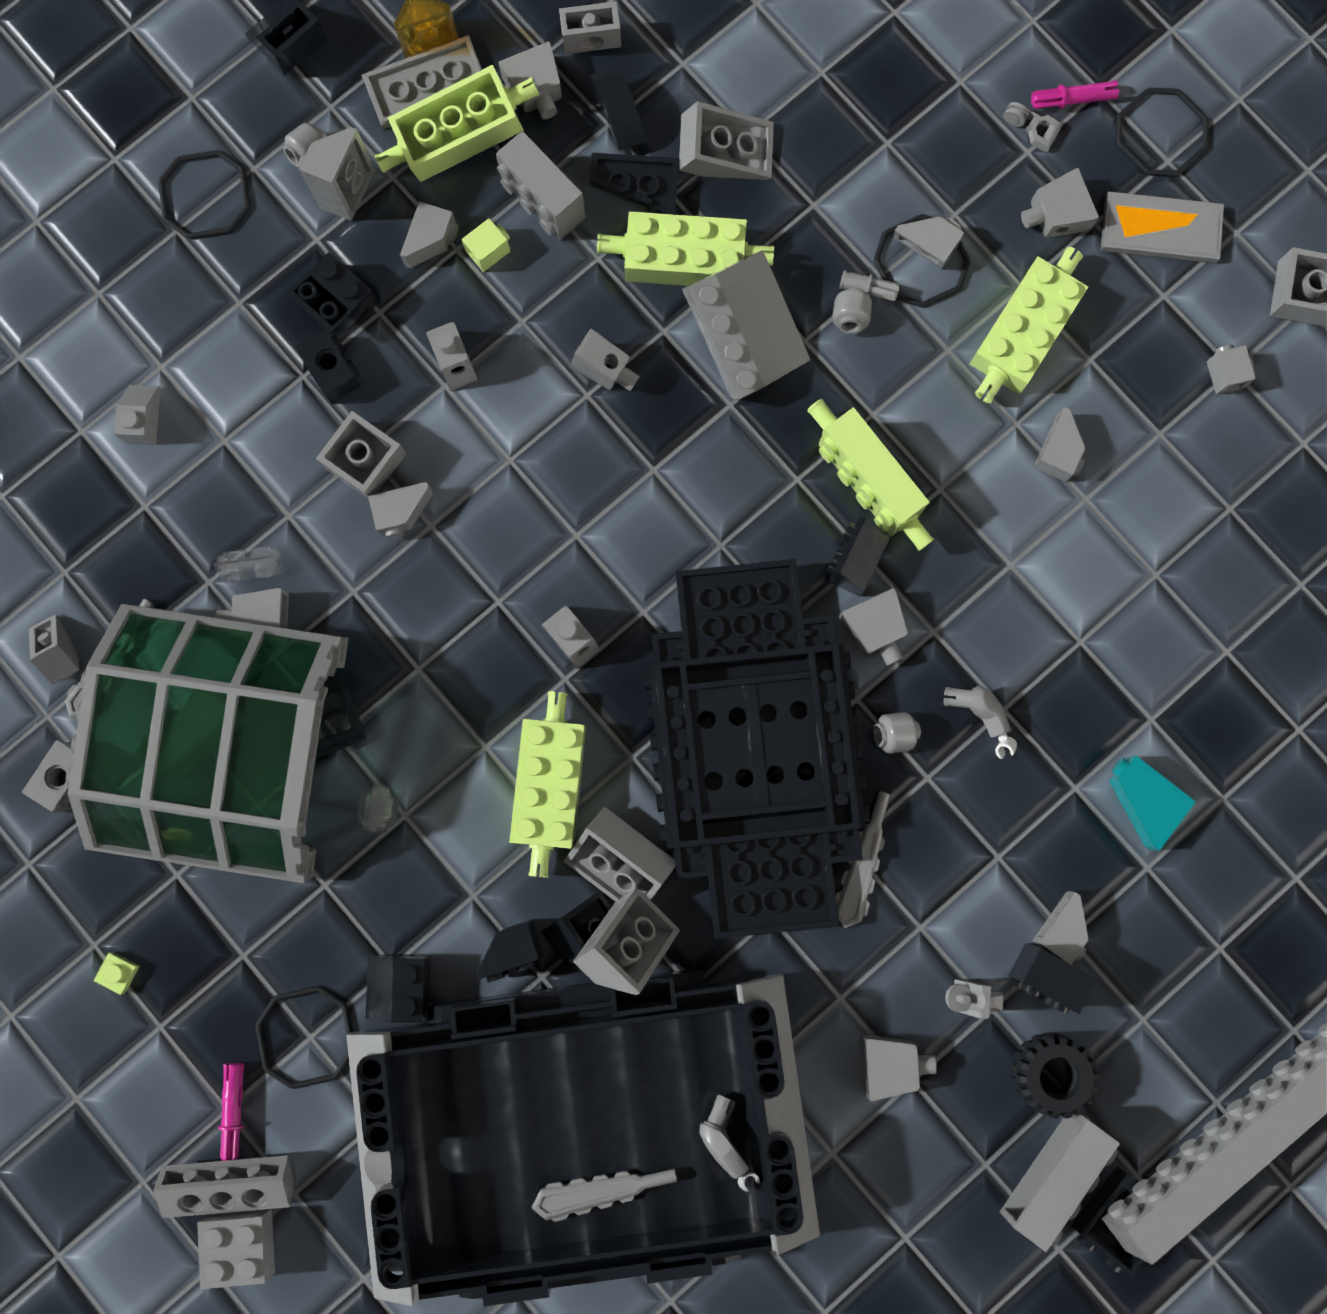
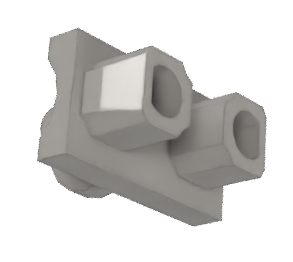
M955 979L954 984L946 992L945 1000L947 1006L959 1013L981 1019H989L990 1012H1002L1003 993L991 991V986Z

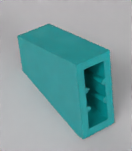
M1131 756L1126 759L1122 757L1112 768L1114 775L1109 782L1144 847L1151 851H1160L1196 801L1138 756Z

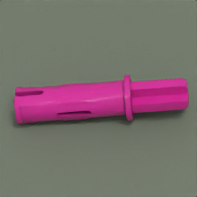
M1113 80L1065 87L1062 84L1058 85L1055 89L1034 91L1031 96V105L1034 109L1056 106L1059 109H1063L1066 105L1116 100L1119 95V89L1114 88L1118 87V82Z
M244 1063L223 1064L221 1125H218V1130H222L220 1150L222 1161L237 1160L239 1157L240 1129L244 1128V1124H241Z

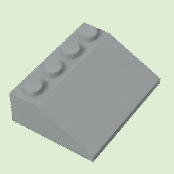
M763 250L682 289L731 399L739 400L810 361Z

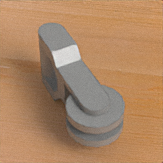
M1011 102L1003 114L1005 121L1016 127L1023 126L1026 119H1029L1030 122L1025 131L1029 134L1030 144L1044 152L1049 151L1062 127L1060 122L1049 115L1041 117L1017 102ZM1038 125L1047 128L1043 137L1037 134L1036 127Z

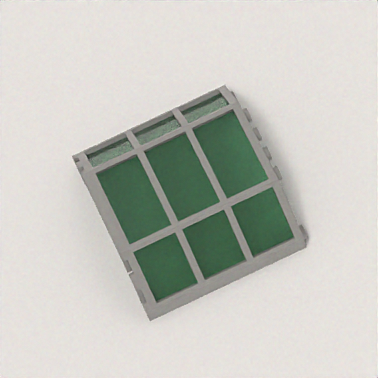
M121 604L88 662L80 682L83 694L81 703L76 709L78 727L77 734L71 742V752L74 754L72 766L68 769L66 775V783L69 785L68 797L84 849L298 883H306L313 878L317 849L303 845L301 837L306 836L305 825L324 699L328 692V688L323 685L328 676H334L337 668H344L349 638Z

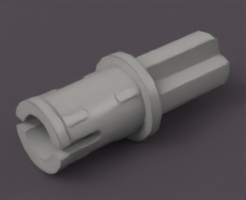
M847 270L843 271L839 289L845 290L858 288L868 295L891 301L896 300L899 292L898 283L873 278V274L865 276L848 272Z

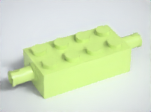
M491 65L388 117L398 140V145L380 154H376L375 159L378 161L377 163L383 173L407 162L411 171L422 182L524 131L515 112L516 106L535 96H539V92L532 77L509 89L507 86L504 87L494 66Z
M629 212L627 233L624 236L598 234L597 238L598 254H623V258H625V281L684 286L692 285L763 250L769 265L773 266L774 246L748 245V242H745L747 223L745 219Z
M1067 247L1056 266L1037 256L969 364L987 375L975 392L979 399H981L986 390H989L983 401L992 403L1001 385L1006 386L1017 394H1020L1027 386L1088 289L1087 285L1071 276L1079 261L1083 258L1080 251H1077L1072 260H1070L1069 258L1075 248Z
M823 399L816 401L809 407L808 413L813 416L824 430L818 444L821 456L826 462H832L839 470L837 474L840 480L846 486L851 485L857 493V501L864 509H870L875 516L874 521L882 532H888L892 537L898 531L903 530L917 547L918 551L925 548L934 538L930 536L917 518L929 504L927 498L854 407L837 419Z
M553 691L548 692L547 714L543 721L523 719L509 843L529 844V848H532L528 876H538L540 864L539 877L548 878L550 850H554V847L569 849L574 847L586 727L581 724L567 723L564 720L568 694L563 692L558 694L557 705V693Z

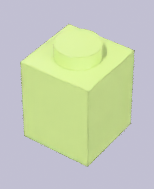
M490 218L461 239L465 251L482 272H485L510 252L508 244L510 237L500 224L495 226Z

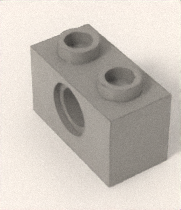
M617 1L559 8L565 54L621 47Z
M61 740L54 742L21 792L51 812H65L71 808L68 797L69 785L66 782L64 785L59 783L60 773L65 771L67 774L68 769L72 766L74 753L71 752L70 742ZM93 757L89 781L95 773L94 767L98 762V760Z

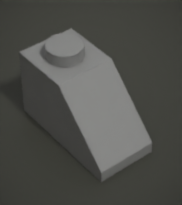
M423 202L418 203L400 253L405 267L412 268L448 250L450 241H455L458 233V224H456L452 211Z
M939 216L898 225L894 232V238L942 269L961 242L965 232L961 230V225L953 219L947 218L945 220Z
M129 385L117 403L114 435L126 444L156 445L161 389L159 386Z
M1064 407L1057 414L1033 466L1064 482L1073 475L1077 476L1085 463V460L1081 458L1085 446L1070 409Z
M423 482L368 496L376 531L382 537L386 536V538L390 539L404 535L403 531L411 530L433 495L429 484Z
M56 614L29 628L30 661L52 685L61 680L70 679L80 670L78 653L60 618Z
M1067 891L1032 940L1047 952L1070 965L1081 960L1086 952L1084 946L1089 940L1081 896L1076 892Z

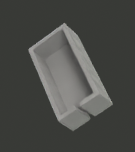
M1072 1112V1118L1062 1119L1000 1210V1213L1014 1229L1047 1252L1050 1247L1056 1246L1063 1235L1062 1229L1067 1221L1074 1219L1081 1209L1080 1202L1086 1193H1090L1096 1188L1100 1179L1099 1174L1105 1165L1108 1166L1115 1160L1120 1143L1082 1115Z

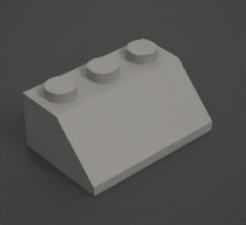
M350 127L311 142L307 152H304L299 160V171L319 208L352 221L375 171L358 130Z
M605 806L588 825L564 860V863L615 902L636 887L651 900L676 866L675 860Z
M636 887L614 903L573 962L595 984L637 995L647 983L680 932V929Z

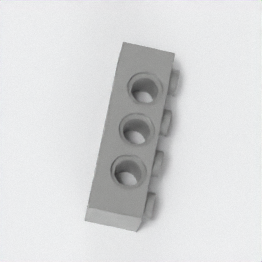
M287 1155L162 1166L153 1191L161 1217L170 1218L289 1208L295 1181Z

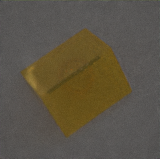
M405 0L393 24L405 58L458 39L449 4L440 0Z

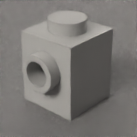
M1233 344L1222 346L1216 349V353L1206 361L1216 394L1245 388L1256 379L1253 371L1254 360L1248 354L1246 345L1234 348Z

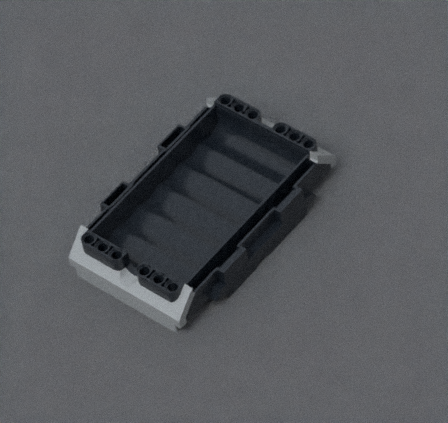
M702 969L655 973L650 976L645 985L669 982L671 998L619 1005L617 990L597 985L594 982L458 1000L448 1004L428 1006V1023L371 1029L347 1034L374 1298L413 1306L415 1301L459 1294V1297L482 1298L483 1307L549 1298L551 1288L644 1275H646L647 1284L713 1275L712 1266L730 1263L741 1258V1255L776 1251L777 1255H780L819 1237L820 1232L783 974L704 985ZM509 1004L511 1020L471 1026L463 1025L462 1010ZM759 1006L765 1007L768 1010V1017L762 1023H756L751 1019L753 1009ZM764 1039L773 1043L772 1051L765 1056L759 1055L755 1051L757 1043ZM369 1060L378 1061L381 1066L380 1075H373L368 1071L367 1063ZM766 1073H773L778 1077L776 1085L772 1088H764L760 1084L761 1077ZM372 1093H378L383 1096L385 1100L384 1108L373 1106L371 1103ZM717 1095L736 1102L725 1130L728 1131L727 1135L730 1137V1140L748 1163L749 1169L747 1171L753 1172L759 1177V1184L753 1180L752 1176H748L745 1179V1186L750 1190V1193L742 1190L738 1185V1178H732L715 1160L699 1133L700 1124L708 1121ZM375 1127H383L387 1130V1141H380L375 1137ZM776 1140H782L787 1143V1147L783 1153L773 1154L769 1150L771 1143ZM675 1169L677 1182L644 1189L638 1195H634L632 1201L622 1203L616 1200L613 1201L611 1207L600 1209L598 1206L591 1208L589 1213L582 1215L570 1213L567 1219L557 1222L551 1219L545 1220L531 1208L540 1189L546 1188L548 1183L561 1182L563 1185L570 1184L572 1179L578 1178L592 1181L596 1175L606 1174L610 1178L620 1171H628L630 1174L644 1176ZM780 1174H788L791 1176V1182L787 1187L779 1188L774 1184L775 1178ZM381 1195H391L395 1199L396 1207L388 1208L384 1206ZM785 1208H792L796 1211L795 1217L790 1221H783L779 1218L780 1212ZM392 1228L396 1230L399 1234V1241L388 1240L385 1235V1229ZM388 1264H399L403 1269V1274L395 1275L389 1270Z

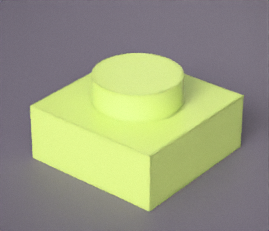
M109 952L94 981L122 995L126 993L140 966L115 952Z

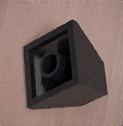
M599 890L541 932L559 958L575 964L573 962L612 907Z

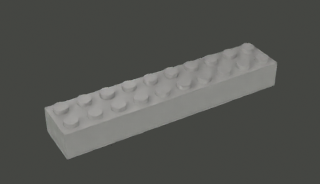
M1327 1023L1318 1029L1319 1034L1312 1040H1307L1298 1045L1295 1049L1296 1053L1291 1058L1277 1063L1273 1067L1271 1075L1266 1079L1255 1082L1249 1088L1250 1093L1243 1099H1237L1230 1103L1226 1108L1227 1112L1223 1116L1208 1122L1203 1127L1204 1132L1196 1139H1190L1183 1143L1179 1149L1180 1152L1175 1157L1161 1162L1156 1167L1157 1172L1149 1179H1143L1136 1183L1132 1188L1133 1193L1124 1200L1121 1199L1114 1202L1108 1208L1109 1213L1102 1220L1125 1251L1153 1265L1327 1114Z

